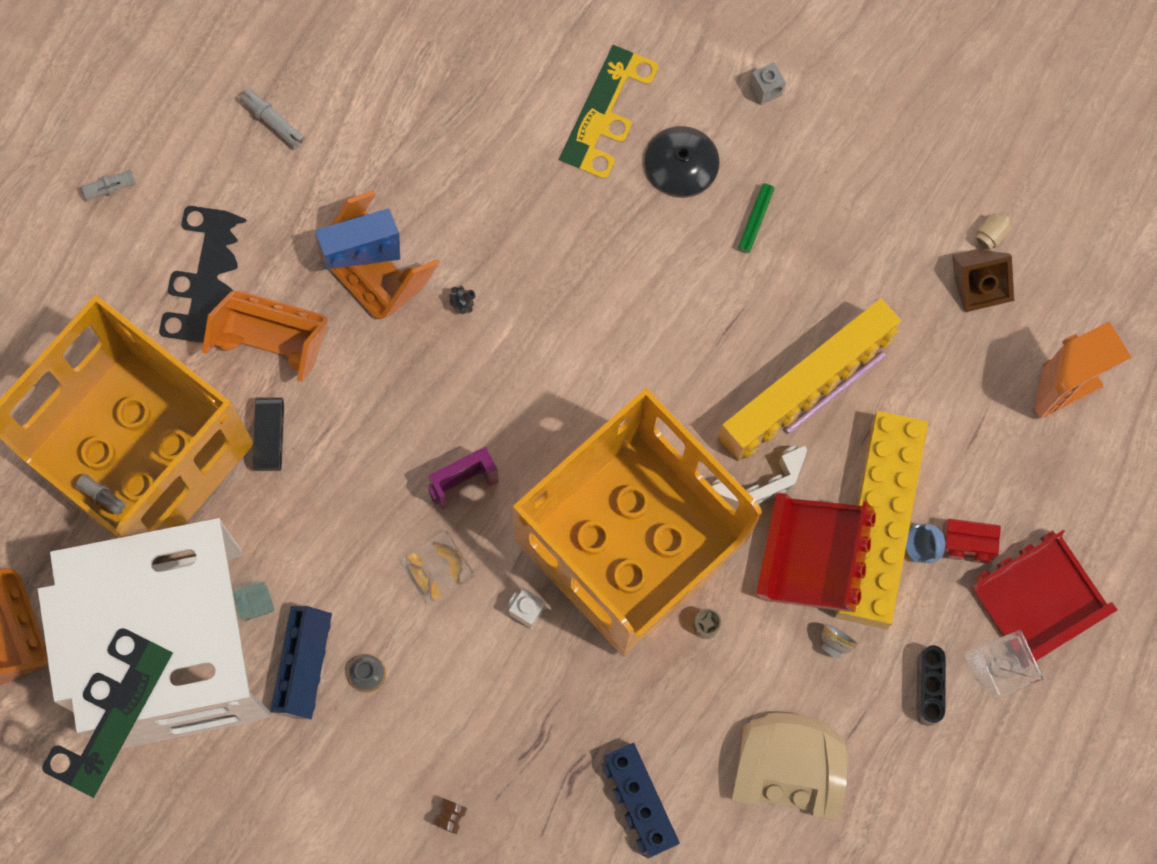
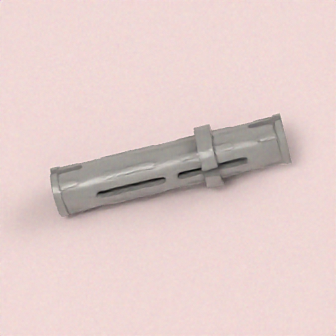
M251 88L245 90L252 99L250 100L242 94L240 101L252 109L259 120L263 119L283 137L293 149L300 147L293 138L295 137L303 143L305 136L301 135L274 111L268 101L264 102Z

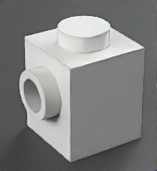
M523 588L520 594L515 592L508 603V606L511 607L509 609V616L532 630L544 612L546 602Z

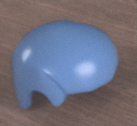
M932 524L911 526L906 544V552L911 560L916 563H934L941 559L946 545L943 532Z

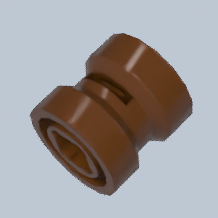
M442 798L439 805L441 810L439 815L434 817L432 825L457 835L460 828L459 821L465 816L467 808Z

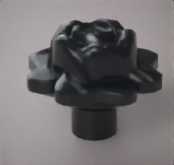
M462 285L452 287V293L449 295L450 305L461 314L471 313L473 311L472 306H474L473 299L476 297L473 290H465Z

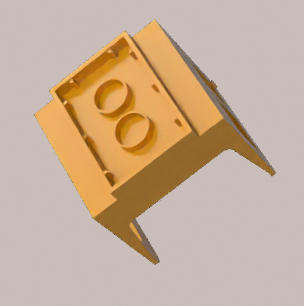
M96 294L0 399V440L27 466L116 539L185 525L253 447V441L231 401ZM90 326L99 341L84 360L73 369L63 357L64 352ZM49 371L59 383L58 388L28 422L20 426L10 415L12 409L37 381ZM87 474L102 486L106 485L109 487V492L125 502L126 506L122 513L119 515L113 514L101 504H94L88 495L76 488L78 479L82 475Z
M646 387L513 505L514 539L524 552L624 657L711 579L748 542L762 510L755 499ZM659 418L684 443L683 456L659 432L657 428ZM701 462L738 499L739 505L737 510H734L699 473ZM541 494H543L542 497H541L538 501H536L537 498H538Z

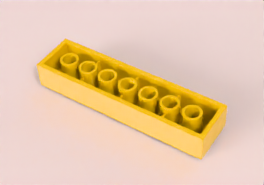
M880 298L722 424L718 439L737 461L743 457L746 459L750 458L758 451L757 447L761 442L765 441L768 443L777 436V431L782 425L785 427L790 426L798 418L797 415L802 409L807 412L817 403V399L822 393L827 396L837 387L836 383L841 378L847 380L856 372L855 368L861 362L864 365L867 364L876 355L875 352L880 347L882 349L888 347L899 333L898 327L902 320Z
M878 410L872 418L856 505L862 506L863 501L868 502L876 512V522L874 527H871L869 536L871 538V549L869 553H866V575L864 579H861L860 584L862 592L861 602L856 606L855 612L836 610L835 618L882 629H888L892 625L929 421Z

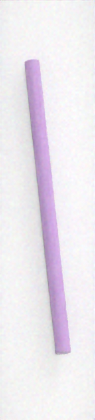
M881 351L794 421L785 431L790 434L881 361L886 354Z

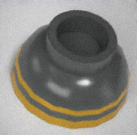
M370 654L361 655L350 663L348 680L357 691L363 693L373 692L384 683L386 668L378 657Z

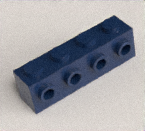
M310 606L290 607L270 713L294 719L312 720L316 706L318 685L321 680L323 659L326 654L328 633L331 628L332 613Z
M633 742L604 755L605 763L601 764L607 779L612 778L616 785V788L612 789L618 804L624 803L628 813L624 814L630 830L635 828L639 839L635 841L641 855L647 854L650 859L680 844L635 743Z

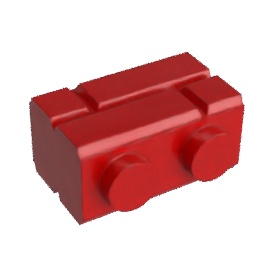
M948 518L943 524V535L946 542L944 554H948V558L954 560H963L965 556L973 557L977 563H990V560H994L999 554L1001 525Z

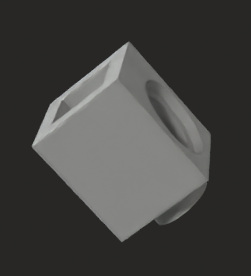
M775 62L753 71L749 85L760 105L782 96L786 82Z

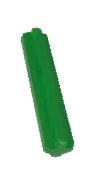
M767 183L761 185L738 244L739 251L744 253L751 252L772 198L774 186Z

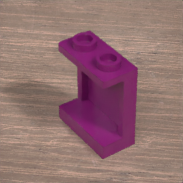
M486 446L428 475L430 484L427 485L428 493L435 505L440 504L442 509L447 508L444 492L483 473L489 486L499 482L498 469Z

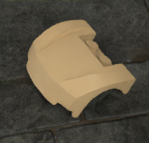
M770 713L766 717L751 720L743 726L739 762L732 787V801L757 806L759 801L812 811V816L839 821L849 768V747L845 738L823 721L801 714Z

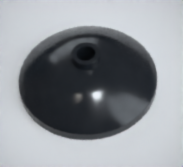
M687 126L671 127L658 133L649 143L644 159L645 171L650 182L664 194L677 198L693 197L707 190L716 179L720 164L718 150L713 141L700 130ZM684 152L688 156L682 158L679 156V153Z

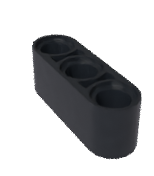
M256 397L253 442L254 471H281L283 397Z
M936 645L926 647L917 657L916 715L919 722L925 726H933L944 718L946 711V655L943 649ZM926 653H933L936 656V665L927 663ZM927 679L933 680L936 683V692L927 690L925 686ZM926 706H931L936 710L937 716L935 719H929L926 716Z

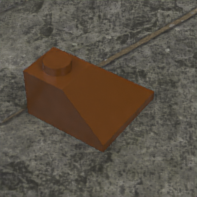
M974 249L952 255L954 279L965 312L1015 301L1012 255L1010 253Z

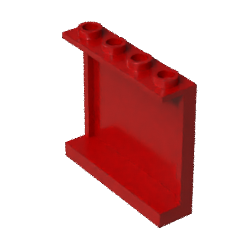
M776 493L756 595L769 602L855 612L856 606L860 604L862 597L860 584L861 579H864L866 575V553H869L871 549L870 531L876 522V512L873 507L864 501L862 506L792 499L785 493Z
M1052 530L1040 538L1041 544L1034 547L1031 543L1018 551L1020 554L1018 558L1012 561L1008 557L996 565L998 570L992 574L988 570L974 578L977 583L971 587L1023 669L1118 611L1113 602L1106 603L1063 539L1062 536L1066 533L1064 530L1057 534Z

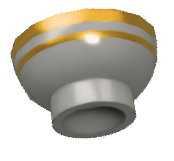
M824 624L821 632L824 642L821 648L833 657L840 658L842 653H848L857 646L858 643L846 633L833 626Z

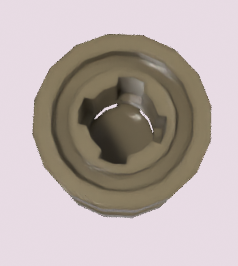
M712 609L701 610L693 622L695 634L702 639L713 638L721 626L720 615Z

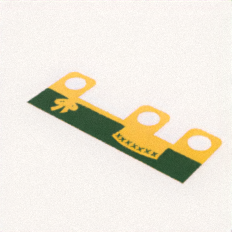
M612 45L559 160L598 177H608L615 159L612 155L597 150L594 147L600 134L620 142L626 139L632 126L631 121L611 111L627 77L649 84L656 75L659 68L658 64L648 58ZM640 63H648L652 67L651 75L648 77L639 76L636 72L637 66ZM615 120L622 121L625 125V131L620 135L612 134L609 130L611 122ZM596 157L606 158L608 161L607 169L601 172L596 171L592 166L593 160Z

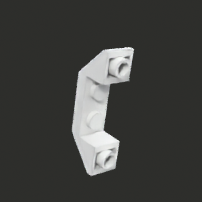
M792 446L782 452L783 455L779 460V464L785 474L784 478L782 475H778L768 481L769 484L760 488L759 485H755L746 490L758 504L775 498L776 493H786L793 489L807 453L806 446L801 448ZM719 479L712 482V487L729 505L738 507V499Z

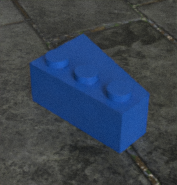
M389 208L315 230L316 244L326 269L401 260L399 231Z

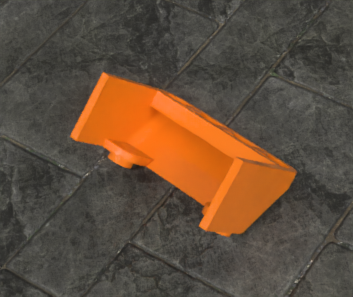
M371 190L347 199L331 225L367 215L366 209L376 193ZM436 259L417 268H406L402 273L391 261L331 268V271L375 318L384 319L392 315L423 289L440 262Z
M232 291L208 315L202 353L207 354L215 345H218L223 350H233L239 347L241 343L288 356V364L294 370L299 371L297 381L302 382L314 367L326 332L328 318L317 312L248 292Z
M1110 321L1079 337L1077 334H1073L1062 341L1064 346L1059 349L1052 359L1043 364L1044 368L1040 373L1034 409L1040 419L1104 387L1098 375L1132 358Z
M10 568L0 569V685L35 672L48 663L46 645L20 575Z

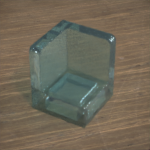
M265 582L233 592L240 615L245 622L275 610Z

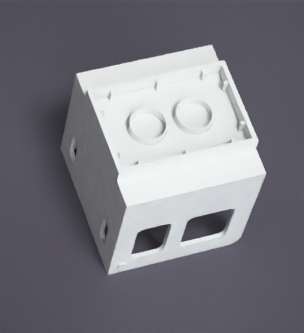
M220 518L50 552L55 585L38 588L53 698L55 703L74 712L78 734L90 739L106 711L83 698V691L92 675L102 673L121 683L130 667L129 664L108 653L109 644L116 632L121 628H125L173 652L121 749L255 722L270 717L269 710L249 691L227 561L242 556V549ZM188 550L196 553L195 557L152 565L153 560L158 556ZM123 636L116 642V650L122 655H128L134 650L135 643L128 636ZM207 663L215 667V675L209 680L175 686L170 681L172 672L177 669ZM98 681L91 688L92 696L98 700L105 699L110 693V687L105 681ZM226 715H236V717L211 719Z

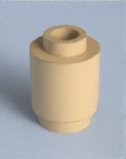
M992 213L976 231L977 235L974 237L976 243L988 251L996 248L1012 230L1010 219L1002 213Z

